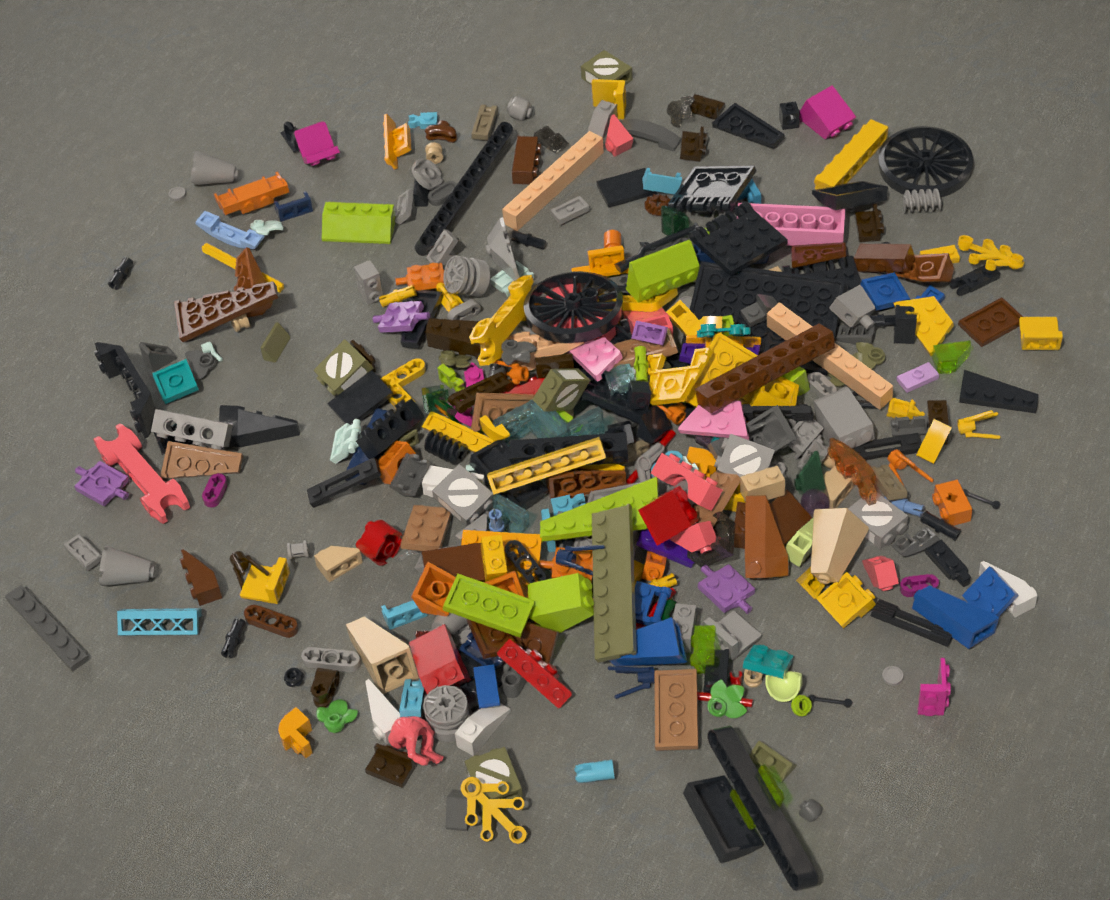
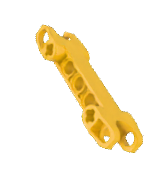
M532 275L521 276L511 282L508 286L510 296L494 316L479 321L473 328L469 338L471 344L480 343L481 352L478 357L480 366L490 365L500 359L503 353L501 349L502 343L521 321H527L524 312V301L534 283Z

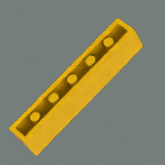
M872 119L866 125L864 124L861 130L852 137V140L844 145L842 151L834 156L832 162L827 164L824 170L815 177V189L847 184L888 139V126Z
M600 437L490 472L487 477L494 495L605 459L606 454Z

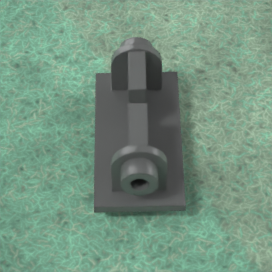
M926 415L915 416L913 419H909V417H895V419L890 421L892 437L918 433L919 435L927 434L929 430L928 417Z

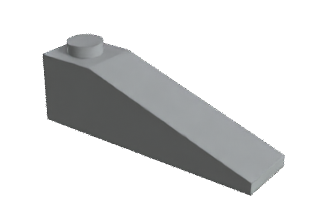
M502 217L499 218L488 235V245L485 246L488 256L492 255L493 261L515 281L519 278V274Z

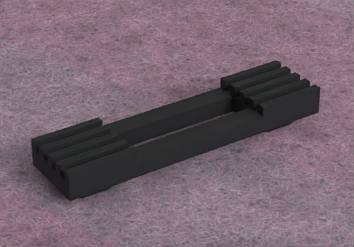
M742 404L746 421H751L774 407ZM807 404L779 406L785 418H793L794 421H813L814 413L812 407Z
M913 433L871 440L844 452L847 465L866 462L868 459L886 457L894 450H900L904 455L915 454L918 452L922 442L919 434ZM899 443H900V445H901L900 447H894V448H888V449H882V450H876V451H870V452H865V451H864V449L875 448V447H881V446H887V445H893V444H899Z
M371 458L308 488L307 494L310 505L314 508L329 501L331 497L362 482L365 484L380 477V468L376 458ZM355 474H360V476H357L339 486H336L328 490V487L337 484Z
M879 599L872 609L871 617L948 647L953 639L952 634L944 631L939 625H934L928 620L900 610L898 606ZM894 616L899 617V618H901V619H904V620H906V621L912 622V623L917 624V625H919V626H922V627H924V628H927V629H929V630H931V631H928V630H926V629H923V628L918 627V626H916V625H913V624H911V623H908V622H905V621L900 620V619H898V618H895Z

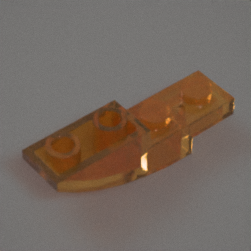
M830 438L827 452L829 457L834 459L838 473H841L844 479L851 478L852 483L859 488L861 498L865 499L868 506L876 504V474L871 466L851 447L835 438Z

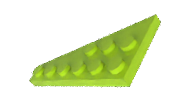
M657 477L540 521V538H542V542L592 536V513L626 506L627 504L632 506L633 531L648 529L638 510L659 497Z

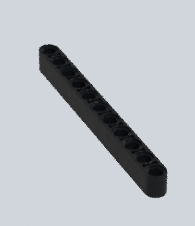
M501 122L418 239L414 247L417 254L425 256L430 252L443 230L447 228L513 132V127L510 123Z

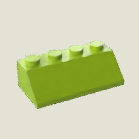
M325 202L322 213V241L391 244L396 223L394 204Z
M686 240L631 261L629 263L626 290L639 303L697 280L700 266L692 242Z

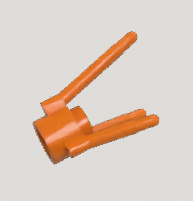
M499 360L494 362L495 364L512 368L505 375L510 376L514 384H519L520 381H527L529 378V370L526 366H519L518 363L507 365Z
M681 402L677 403L676 406H669L668 409L662 404L656 405L664 411L666 417L674 424H680L685 419L686 412L684 410L686 407Z
M894 450L889 454L887 460L890 464L888 466L901 483L902 481L896 469L902 470L907 465L930 482L934 481L928 474L918 468L915 463L905 457L900 450Z

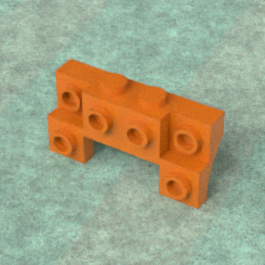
M277 171L275 176L266 179L263 176L260 180L233 189V193L230 189H227V193L219 196L214 194V197L225 215L238 210L245 214L273 204L275 197L289 192L288 184Z

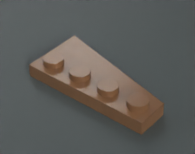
M477 393L471 430L478 431L482 428L479 418L485 415L496 426L501 423H512L513 420H524L545 415V412L532 400L535 394Z
M168 441L160 477L162 479L212 476L217 473L223 475L240 473L243 454Z

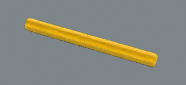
M209 243L202 245V252L236 269L235 257ZM262 272L266 282L273 281L276 284L278 293L284 290L282 282Z

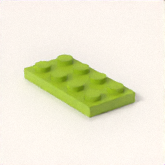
M457 574L443 605V610L521 637L535 601Z

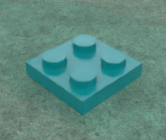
M187 359L152 373L164 404L199 390Z
M753 645L744 659L742 668L783 679L793 662L794 655L788 654L784 650L776 651L769 649L765 645Z

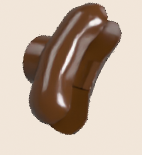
M441 120L437 125H429L425 128L427 140H443L451 143L457 140L456 130L447 121Z

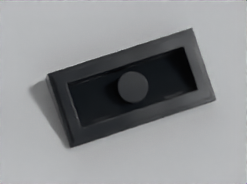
M414 179V204L416 207H427L430 190L421 186Z

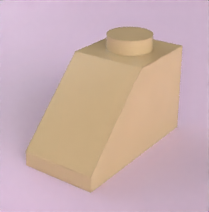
M834 466L823 476V490L828 509L837 508L854 488L855 475L837 466Z
M330 546L314 555L317 568L329 582L363 563L361 552L358 548Z

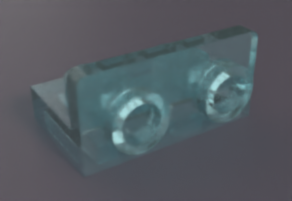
M498 493L493 497L494 515L496 514L495 509L501 511L502 521L505 525L504 531L508 533H523L530 526L527 510Z

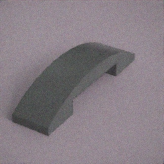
M639 119L620 120L630 135L659 142L660 148L675 151L681 142V138L658 124Z

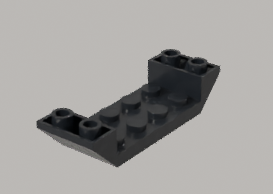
M101 342L94 343L97 350L94 354L98 362H101L98 366L102 374L106 373L109 379L121 375L122 379H127L128 389L134 391L133 396L135 400L130 402L132 408L130 414L132 419L136 421L133 423L138 433H142L144 438L149 437L155 414V406L150 391L122 346Z
M592 376L589 377L590 382L577 402L579 403L582 400L593 402L601 408L613 411L616 415H622L632 422L639 423L636 437L643 439L647 443L654 444L672 430V426L663 410L649 403L648 410L629 408L626 398L628 389L603 378L597 382Z

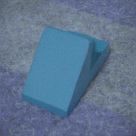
M753 179L750 180L737 201L747 198L749 203L761 204V193Z

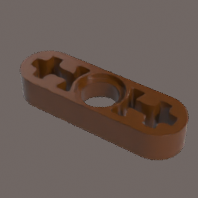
M249 605L244 610L246 622L250 625L286 638L294 637L298 633L297 621L292 617L258 605ZM269 618L277 619L273 624L266 623Z

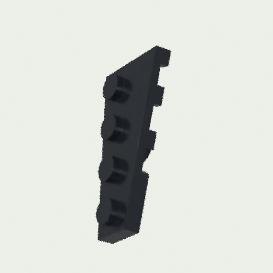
M737 103L732 104L712 122L713 128L772 149L785 139L784 133Z
M416 291L417 295L409 297L407 302L422 301L424 308L421 313L429 312L430 318L433 319L444 297L442 292ZM428 320L418 321L412 331H402V347L419 349L426 335Z
M964 370L959 403L1036 413L1039 394Z

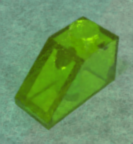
M970 340L933 345L932 360L938 374L956 372L970 356Z

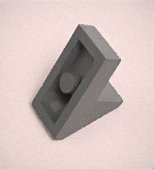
M757 294V302L741 310V315L749 327L767 319V313L778 304L773 296Z

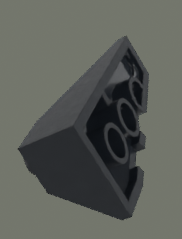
M220 405L219 422L233 425L229 443L230 448L245 447L300 435L297 420L277 415L269 417L262 415L261 411L256 410V413L245 411V407Z

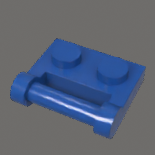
M637 581L635 585L636 623L648 626L662 621L663 610L667 598L671 596L672 590L668 587H658ZM654 595L660 596L654 615L649 617L648 613Z

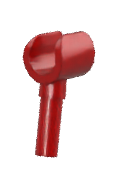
M738 671L739 677H733L732 672H730V683L732 685H741V671Z

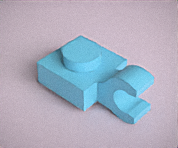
M577 494L572 499L570 495L551 498L554 516L557 515L558 511L566 512L584 505V494Z

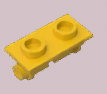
M444 283L437 284L436 290L442 292L444 296L441 304L448 313L451 309L464 303L457 294L448 292Z

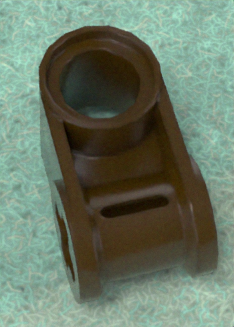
M317 668L310 688L316 707H328L332 702L340 680L339 670Z

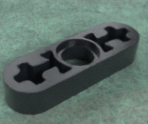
M511 540L505 545L507 558L528 584L534 583L533 572L538 579L541 578V581L547 580L543 570L519 541ZM512 547L518 550L519 558L515 552H511ZM523 561H529L532 565L529 569L524 570L520 567V564Z

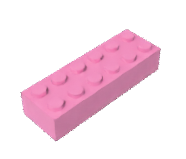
M749 203L754 211L788 239L786 246L843 242L845 209L834 210L829 207Z

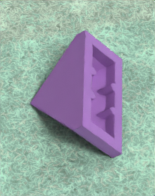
M636 321L631 339L663 345L668 327Z

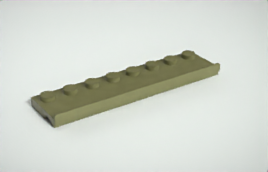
M627 504L626 506L592 513V545L605 546L604 549L592 550L595 660L598 663L618 659L623 655H636L632 506Z

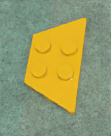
M934 296L895 302V308L896 305L915 308L914 312H906V314L917 315L915 336L928 354L933 356L935 348L944 341L946 334L953 328V321Z

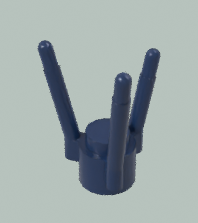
M566 546L565 550H558L556 564L593 576V571L575 564L576 554H573V551L604 549L605 546Z
M608 667V670H613L615 673L636 674L637 682H642V685L615 695V699L650 688V683H655L654 667Z

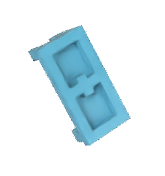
M646 168L642 178L643 189L675 194L682 182L681 173H676L675 177L652 174L650 168Z
M413 600L388 610L385 605L381 606L382 615L389 630L427 616L426 613L420 611Z

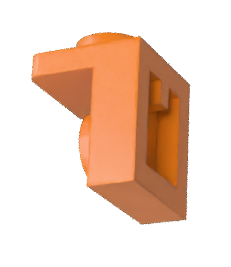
M647 551L641 578L649 581L662 578L667 557Z

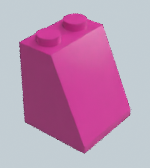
M833 85L807 99L799 111V119L825 140L829 137H836L843 129L846 131L851 128L856 118Z

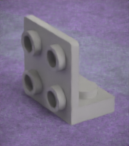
M735 611L730 612L719 622H715L710 617L704 621V636L718 649H729V658L731 660H734L761 638V633Z

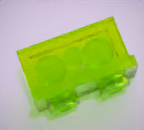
M714 625L695 626L694 635L691 637L694 651L691 654L690 662L691 666H694L697 670V674H705V665H714L716 627Z

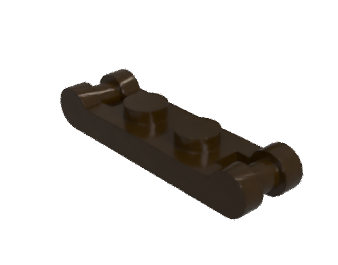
M498 372L451 394L448 397V402L455 406V409L462 414L467 408L475 405L477 393L508 392L513 389L514 383L510 379H506L507 377L504 373Z

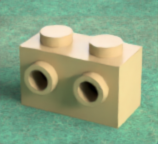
M778 466L766 468L741 476L740 492L745 502L746 496L766 495L768 500L785 495V479Z

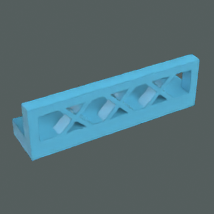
M201 608L121 609L117 611L118 635L199 634L198 618L202 616ZM193 618V630H186L181 625L182 621ZM123 619H130L135 624V627L132 630L123 631ZM145 619H150L155 624L151 630H146L141 625ZM165 619H170L175 624L171 630H166L161 625Z

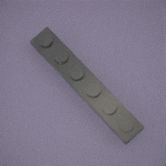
M22 585L5 595L6 600L72 672L89 661L85 652Z

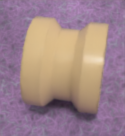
M436 142L429 143L425 148L426 160H430L434 164L440 163L443 159L442 146Z
M246 314L231 320L236 332H239L241 328L250 327Z

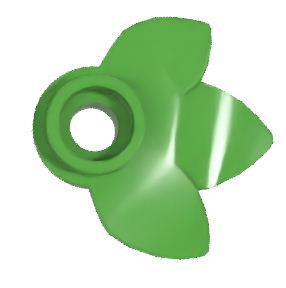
M722 679L713 684L711 688L712 698H710L707 705L710 714L716 717L725 715L732 719L744 715L747 709L739 702L743 696L744 687L741 685H730L727 687ZM719 702L722 704V708L716 709L714 704Z
M338 699L331 702L329 708L319 707L316 714L317 719L324 723L329 732L337 733L344 728L345 723L356 719L358 710L348 709L346 701Z

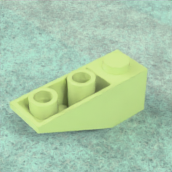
M814 517L796 532L786 546L788 560L798 567L812 553Z

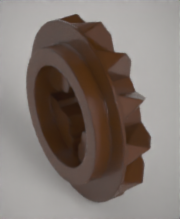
M661 193L659 195L653 194L652 197H647L645 210L656 216L667 214L669 212L668 203L671 199L667 195L662 196Z

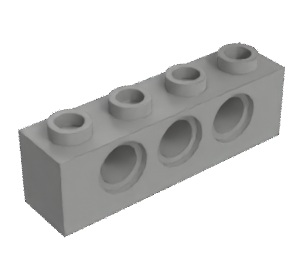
M155 409L151 432H156L158 437L168 438V435L175 436L176 441L186 442V439L193 440L195 445L204 446V443L211 444L213 449L222 450V447H229L233 425ZM173 421H175L177 424V428L175 431H172L171 429V423ZM191 425L195 427V432L193 435L189 433V427ZM209 429L213 431V436L211 439L207 437V431Z

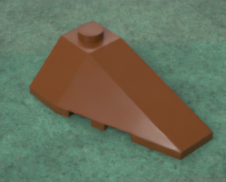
M246 247L236 258L235 276L238 277L237 285L234 286V292L237 291V288L250 289L254 285L267 283L250 248ZM273 301L246 313L247 318L263 315L267 309L271 308Z
M949 253L915 255L909 272H895V274L899 277L921 282H950L954 267Z
M571 469L546 477L545 482L546 487L549 489L550 500L551 498L570 495V498H573L577 494L588 495L591 491L626 485L625 470Z
M746 496L745 578L789 576L788 553L783 544L767 496Z

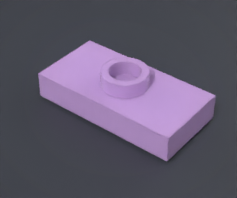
M928 362L897 376L896 381L908 393L939 379V374Z

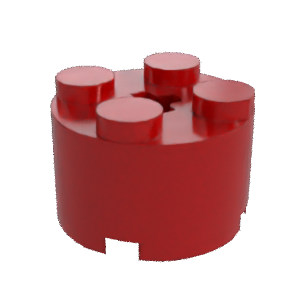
M384 520L369 521L365 526V532L356 542V548L375 564L383 566L388 563L385 560L389 557L394 558L399 552L402 541L400 536L403 535Z

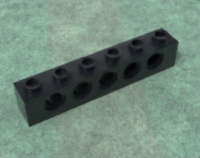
M626 432L510 440L511 465L597 437L601 439L606 458L586 465L628 462Z

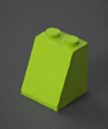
M579 573L527 585L528 598L535 601L530 613V619L543 627L561 633L594 615L592 583L588 578Z

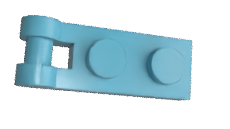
M405 679L399 710L400 717H421L425 689L420 679L419 681Z

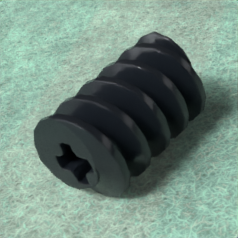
M432 429L427 434L424 443L426 452L438 456L452 465L459 464L464 459L468 450L466 444L462 445L461 441L455 442L454 438L449 439L448 435L443 436V433H437L436 429Z

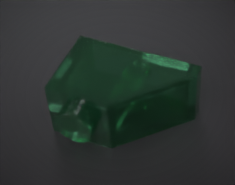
M663 205L661 207L662 233L669 236L688 228L689 217L675 208Z
M444 385L421 388L425 413L438 410L433 403L435 398L448 401L449 392L448 389L444 390Z
M819 451L811 452L796 474L794 486L796 491L799 490V494L826 489Z

